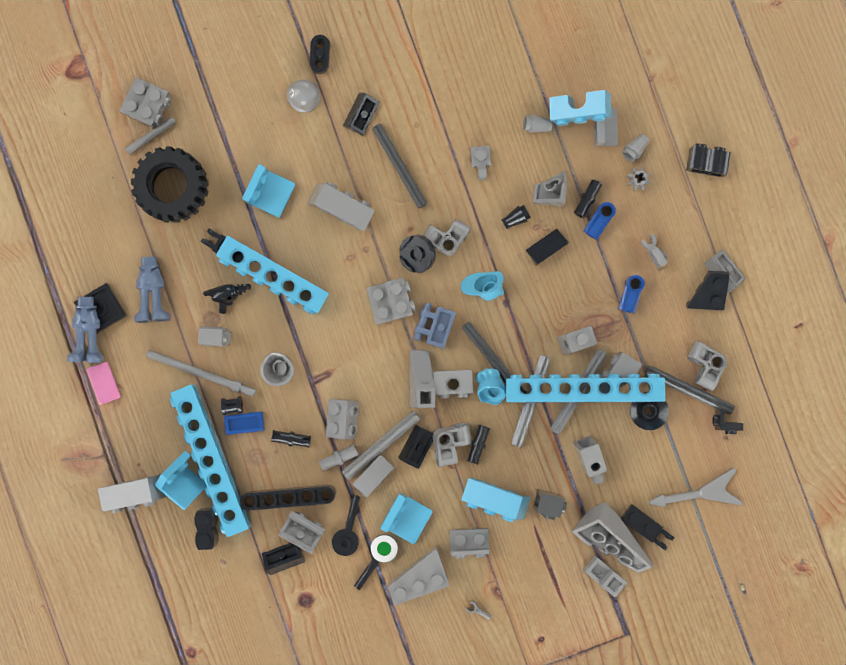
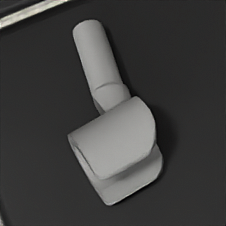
M469 601L475 606V609L470 610L466 607L468 613L476 612L490 620L491 615L481 610L475 601Z

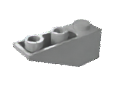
M409 350L410 408H435V385L429 351Z
M619 352L618 355L614 354L610 360L612 365L608 371L604 370L600 378H608V374H620V378H628V374H637L642 364L625 353ZM601 383L599 390L601 393L607 394L610 387L607 383ZM621 383L619 385V388L623 387L627 383Z

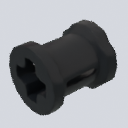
M239 396L237 399L229 400L221 398L222 414L227 415V413L232 412L243 413L242 397Z

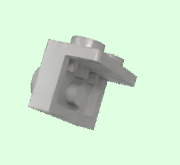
M329 399L326 437L355 439L357 415L359 413L358 401Z
M291 511L278 536L312 554L325 529L322 528L323 526L320 523L307 520L302 513Z

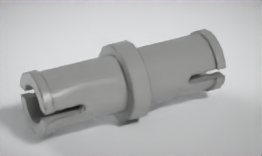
M353 444L339 452L335 451L333 455L319 460V463L324 472L338 464L341 466L343 462L359 455Z

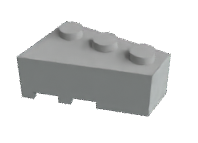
M437 546L433 547L427 554L419 558L413 565L388 583V589L394 606L450 586Z

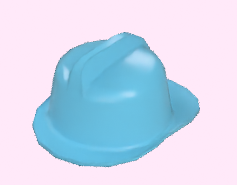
M498 271L474 273L462 281L461 290L467 295H478L482 299L490 301L504 294L502 285L504 276Z

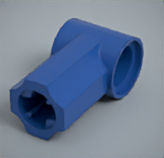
M610 202L602 203L583 232L597 240L615 215V206ZM602 207L610 209L609 216H604L601 213Z
M633 275L625 280L619 310L635 314L641 291L645 286L644 279L641 276ZM633 278L639 282L637 289H633L630 286Z

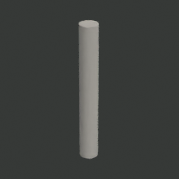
M173 117L169 118L126 147L125 150L130 155L176 124V121Z

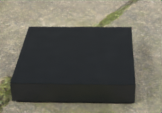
M108 283L83 296L94 297V305L97 307L95 309L100 320V328L97 329L96 334L127 316ZM76 300L73 303L75 305H78V300Z

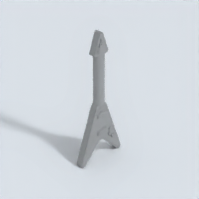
M731 468L698 490L668 496L660 494L650 500L649 504L665 507L667 503L700 497L742 505L740 500L725 490L736 469Z

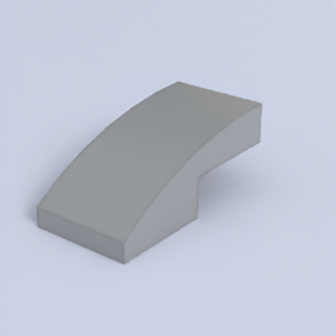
M379 455L352 485L367 498L394 467L383 456Z
M594 556L583 569L586 574L614 597L627 584L623 578L597 556Z

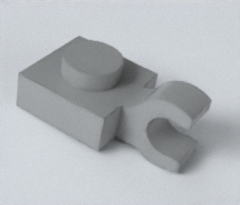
M490 146L471 147L472 167L478 168V180H486V167L491 166Z
M651 234L649 236L651 244H647L645 240H642L641 245L648 251L647 254L656 267L661 268L668 263L666 260L667 255L662 249L659 250L656 247L657 239Z

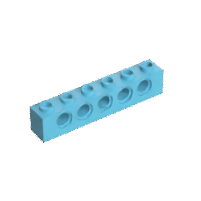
M228 235L216 254L220 258L218 262L227 267L230 264L237 267L235 271L243 276H246V274L253 276L252 281L261 286L264 283L270 286L269 291L278 296L280 293L286 295V300L294 305L297 302L304 305L303 310L312 315L314 312H319L329 295L328 292ZM236 252H241L244 256L240 263H236L233 260V255ZM252 262L260 263L261 268L258 272L250 270ZM270 271H275L278 275L277 280L274 282L267 280V274ZM286 281H292L295 285L291 292L284 290L283 285ZM302 291H310L311 299L309 301L301 300L300 294Z

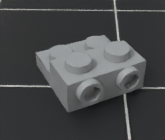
M136 77L119 111L154 129L157 125H160L165 108L167 109L171 104L172 95L168 91Z
M403 278L367 287L376 325L412 316V311L416 310L413 299L409 300L407 293L411 292L408 281L404 282Z

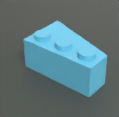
M468 478L461 500L467 502L466 506L474 509L481 507L484 508V512L495 516V513L502 515V519L513 522V520L524 519L531 497L521 496L514 493V491H507L495 485L474 478Z

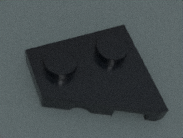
M708 271L704 281L695 290V295L686 303V307L688 309L724 310L730 276L729 272Z

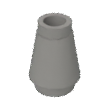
M530 114L524 118L523 130L528 133L551 132L553 123L551 120Z
M640 134V136L626 145L622 152L624 158L630 162L639 160L649 143L648 137Z

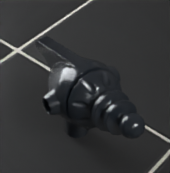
M225 284L204 291L203 295L211 296L213 301L218 302L219 313L225 314L227 313V305H232L233 301L237 299L238 294L246 293V290L251 289V285L246 284L244 286L241 284L240 286L237 284V287L232 284Z

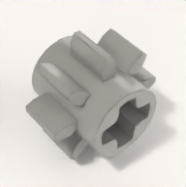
M644 167L640 171L633 168V175L628 174L626 176L630 179L627 186H633V191H636L639 187L643 191L645 190L644 184L649 185L651 181L647 180L650 173L646 174ZM637 176H640V183L637 182Z

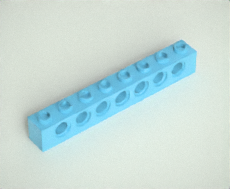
M579 374L569 375V378H561V375H549V378H541V375H530V378H522V375H510V379H506V402H665V378H660V374H648V378H640V374H628V378H620V374H608V378H600V374H589L588 378H581ZM642 382L649 386V391L646 394L641 393L639 390V385ZM528 383L531 385L532 390L529 394H523L520 391L522 384ZM548 383L551 386L550 393L543 394L540 391V385ZM562 383L570 385L571 390L568 394L560 392L559 387ZM581 383H587L590 386L589 393L583 394L580 392L579 386ZM601 383L609 385L610 390L607 394L600 392L599 385ZM621 383L629 385L628 393L623 394L620 392L619 385Z
M191 384L171 392L170 403L173 408H176L178 423L184 427L186 432L184 433L185 441L191 445L193 450L191 451V456L194 462H197L199 465L198 473L201 480H204L206 483L205 491L207 496L212 498L214 503L212 509L221 521L219 523L221 532L230 537L249 529L251 523L245 509L241 507L240 495L196 384ZM186 402L192 404L191 412L185 411L184 405ZM193 420L199 422L198 430L192 429L191 422ZM199 438L206 440L205 448H201L198 445ZM206 456L213 458L212 466L205 463ZM213 474L220 476L221 481L219 484L213 482ZM220 492H225L228 495L227 501L220 500ZM227 510H232L235 513L234 519H229L226 516Z

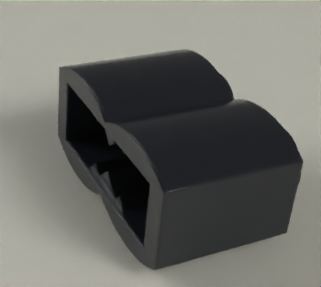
M698 143L689 149L686 171L724 177L728 172L731 152H727L723 147L710 149L707 148L706 144Z
M201 508L196 511L194 523L198 531L195 536V543L198 550H212L218 544L219 534L216 528L218 516L214 514L212 508Z

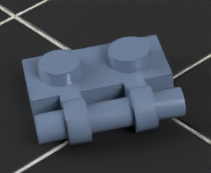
M425 303L423 309L420 310L419 315L421 316L418 325H415L413 339L421 341L422 335L425 334L428 335L427 344L444 349L456 312L438 307L435 314L430 312L432 304ZM428 318L434 319L430 330L425 329Z

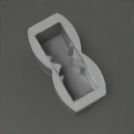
M199 327V345L227 347L228 343L231 344L232 332H229L228 328Z

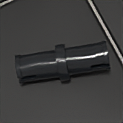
M592 179L586 192L582 193L581 200L573 212L578 217L584 218L591 204H594L596 201L595 197L602 187L599 181Z
M478 425L479 427L474 441L472 440V447L467 459L468 462L477 465L479 464L483 448H486L485 442L490 428L483 425Z
M273 430L271 442L288 444L290 447L296 445L309 448L311 441L310 435L294 434V431L287 433Z

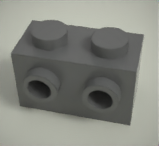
M538 489L534 509L537 513H541L544 518L555 520V517L561 518V513H565L567 502H564L565 498L560 494Z

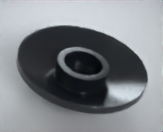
M666 401L632 402L630 407L632 421L636 426L644 430L660 428L664 425L669 415ZM647 407L651 409V413L648 415L645 413Z

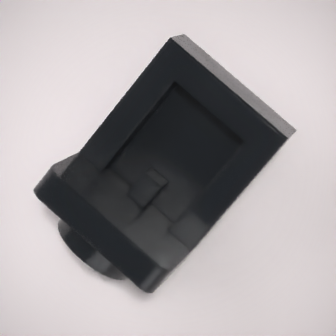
M715 410V414L712 416V424L715 426V430H724L725 434H737V431H743V423L724 422V411Z

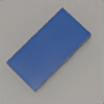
M263 412L224 416L226 435L265 431Z

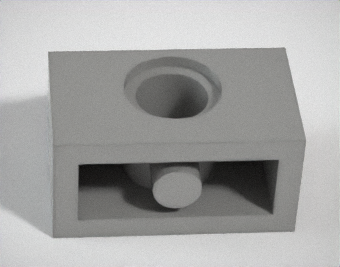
M472 370L433 372L435 395H438V398H450V394H457L458 397H469V393H473ZM450 379L458 381L457 389L451 390L448 388L447 384Z

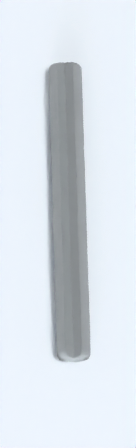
M600 349L596 351L581 378H588L589 374H596L607 356L604 351ZM581 383L579 386L580 392L584 394L589 385ZM579 402L565 403L553 423L551 431L556 434L561 433Z
M544 355L539 357L534 375H541V378H545L551 360L549 357ZM530 385L528 394H529V393L531 392V390H532L531 385ZM537 402L524 403L511 442L512 445L522 447Z
M412 411L348 465L342 471L343 475L347 479H351L420 420L417 413Z

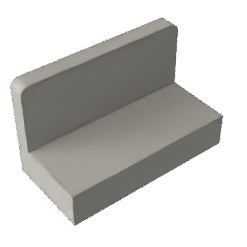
M611 108V117L605 118L604 121H594L595 147L618 145L616 108Z

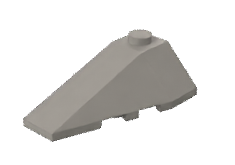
M605 502L591 508L572 529V532L585 544L597 546L602 549L601 553L613 555L618 558L619 563L637 573L650 569L653 566L619 515Z

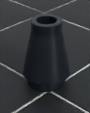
M518 205L501 220L506 229L528 222L527 220L531 216L524 205L520 207Z

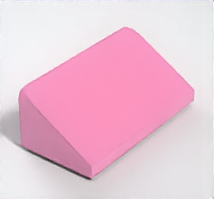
M108 362L86 369L100 405L121 398Z

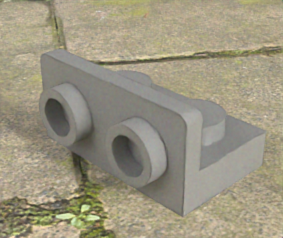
M488 528L450 530L451 556H455L457 559L466 558V555L482 558L486 557V554H490Z

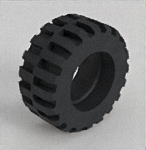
M166 146L165 149L161 147L155 148L154 153L149 151L145 154L146 158L144 160L141 158L138 160V169L134 168L132 171L135 177L131 179V185L134 187L131 192L136 197L135 202L145 213L163 222L169 223V221H172L173 223H178L182 219L185 221L190 219L191 214L196 215L199 212L198 208L200 205L204 206V197H208L209 191L207 186H209V181L206 178L205 169L202 168L201 164L191 154L180 148L174 149L172 146ZM177 168L187 178L185 192L179 199L173 202H163L154 193L155 180L164 170Z

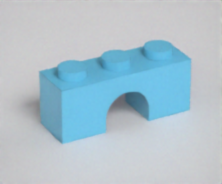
M606 90L586 92V102L579 109H575L574 99L569 95L549 97L550 120L556 123L557 126H566L568 122L582 124L586 123V120L591 119L593 121H604L605 118L611 117V94Z

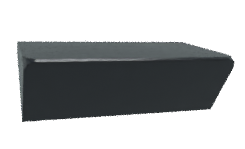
M360 92L343 126L363 136L380 102L368 94Z
M555 229L525 251L537 266L566 246L568 241L558 229Z
M415 425L398 458L419 469L433 443V433Z
M292 543L262 553L265 570L269 575L305 563L301 548Z

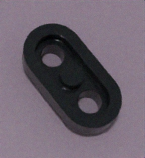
M316 35L311 40L310 67L314 73L323 74L329 68L330 42L326 36ZM319 44H324V47L322 49H319L317 46ZM322 62V67L319 68L316 66L317 63Z

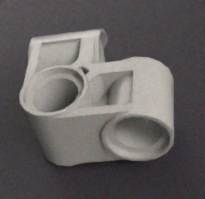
M455 218L452 226L446 233L430 224L423 236L432 242L437 251L446 256H452L467 238L471 227ZM451 242L454 244V248L449 251L445 250L444 244Z
M695 341L687 359L701 365L702 368L694 382L713 391L727 365V359L709 346ZM714 357L720 360V365L717 368L712 364Z
M459 423L439 428L433 433L435 459L438 467L457 464L458 457L455 447L472 443L468 423ZM447 434V439L444 442H439V438Z

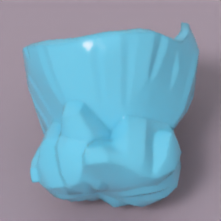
M484 369L477 373L476 381L479 383L478 397L480 401L493 405L501 403L506 397V388L500 378L499 371L497 369Z

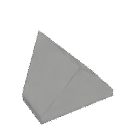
M567 170L540 184H535L533 203L562 207L565 204L567 191Z

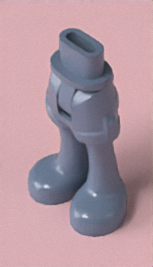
M157 257L141 258L142 266H139L141 270L136 281V287L140 289V309L134 317L135 323L151 322L149 291L152 292V320L158 322L170 321V313L164 311L161 305V288L164 287V279L161 277L160 266L157 265Z
M78 297V305H75L76 310L72 319V327L75 328L76 347L73 352L67 355V362H103L104 357L97 347L96 332L100 328V320L95 309L97 307L94 305V297ZM85 331L88 333L89 343L87 355L85 350Z

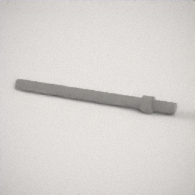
M151 350L147 352L146 357L229 387L231 391L242 392L253 397L256 393V389L243 385V382L226 379Z

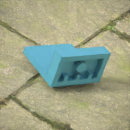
M258 164L242 199L246 203L280 218L295 188V183L268 171L266 167Z
M186 451L160 475L154 485L183 510L207 487L201 478L187 468L189 465L187 461L191 455Z
M399 492L380 529L385 532L389 530L408 542L415 544L429 520L432 510Z

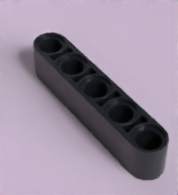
M331 485L250 491L241 497L240 504L243 509L248 511L329 504L336 497V489ZM325 489L330 490L332 498L325 499L322 496V491ZM305 491L311 492L313 499L310 501L305 500L303 493ZM291 493L293 495V502L285 501L284 494ZM267 494L274 497L273 504H268L265 501ZM247 496L254 498L255 504L253 506L246 503Z

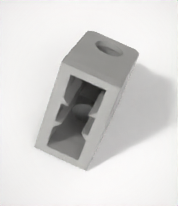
M592 325L557 337L563 355L598 344Z
M591 436L573 442L586 475L592 478L594 484L604 482L605 479L602 473L606 472L607 468L599 444Z

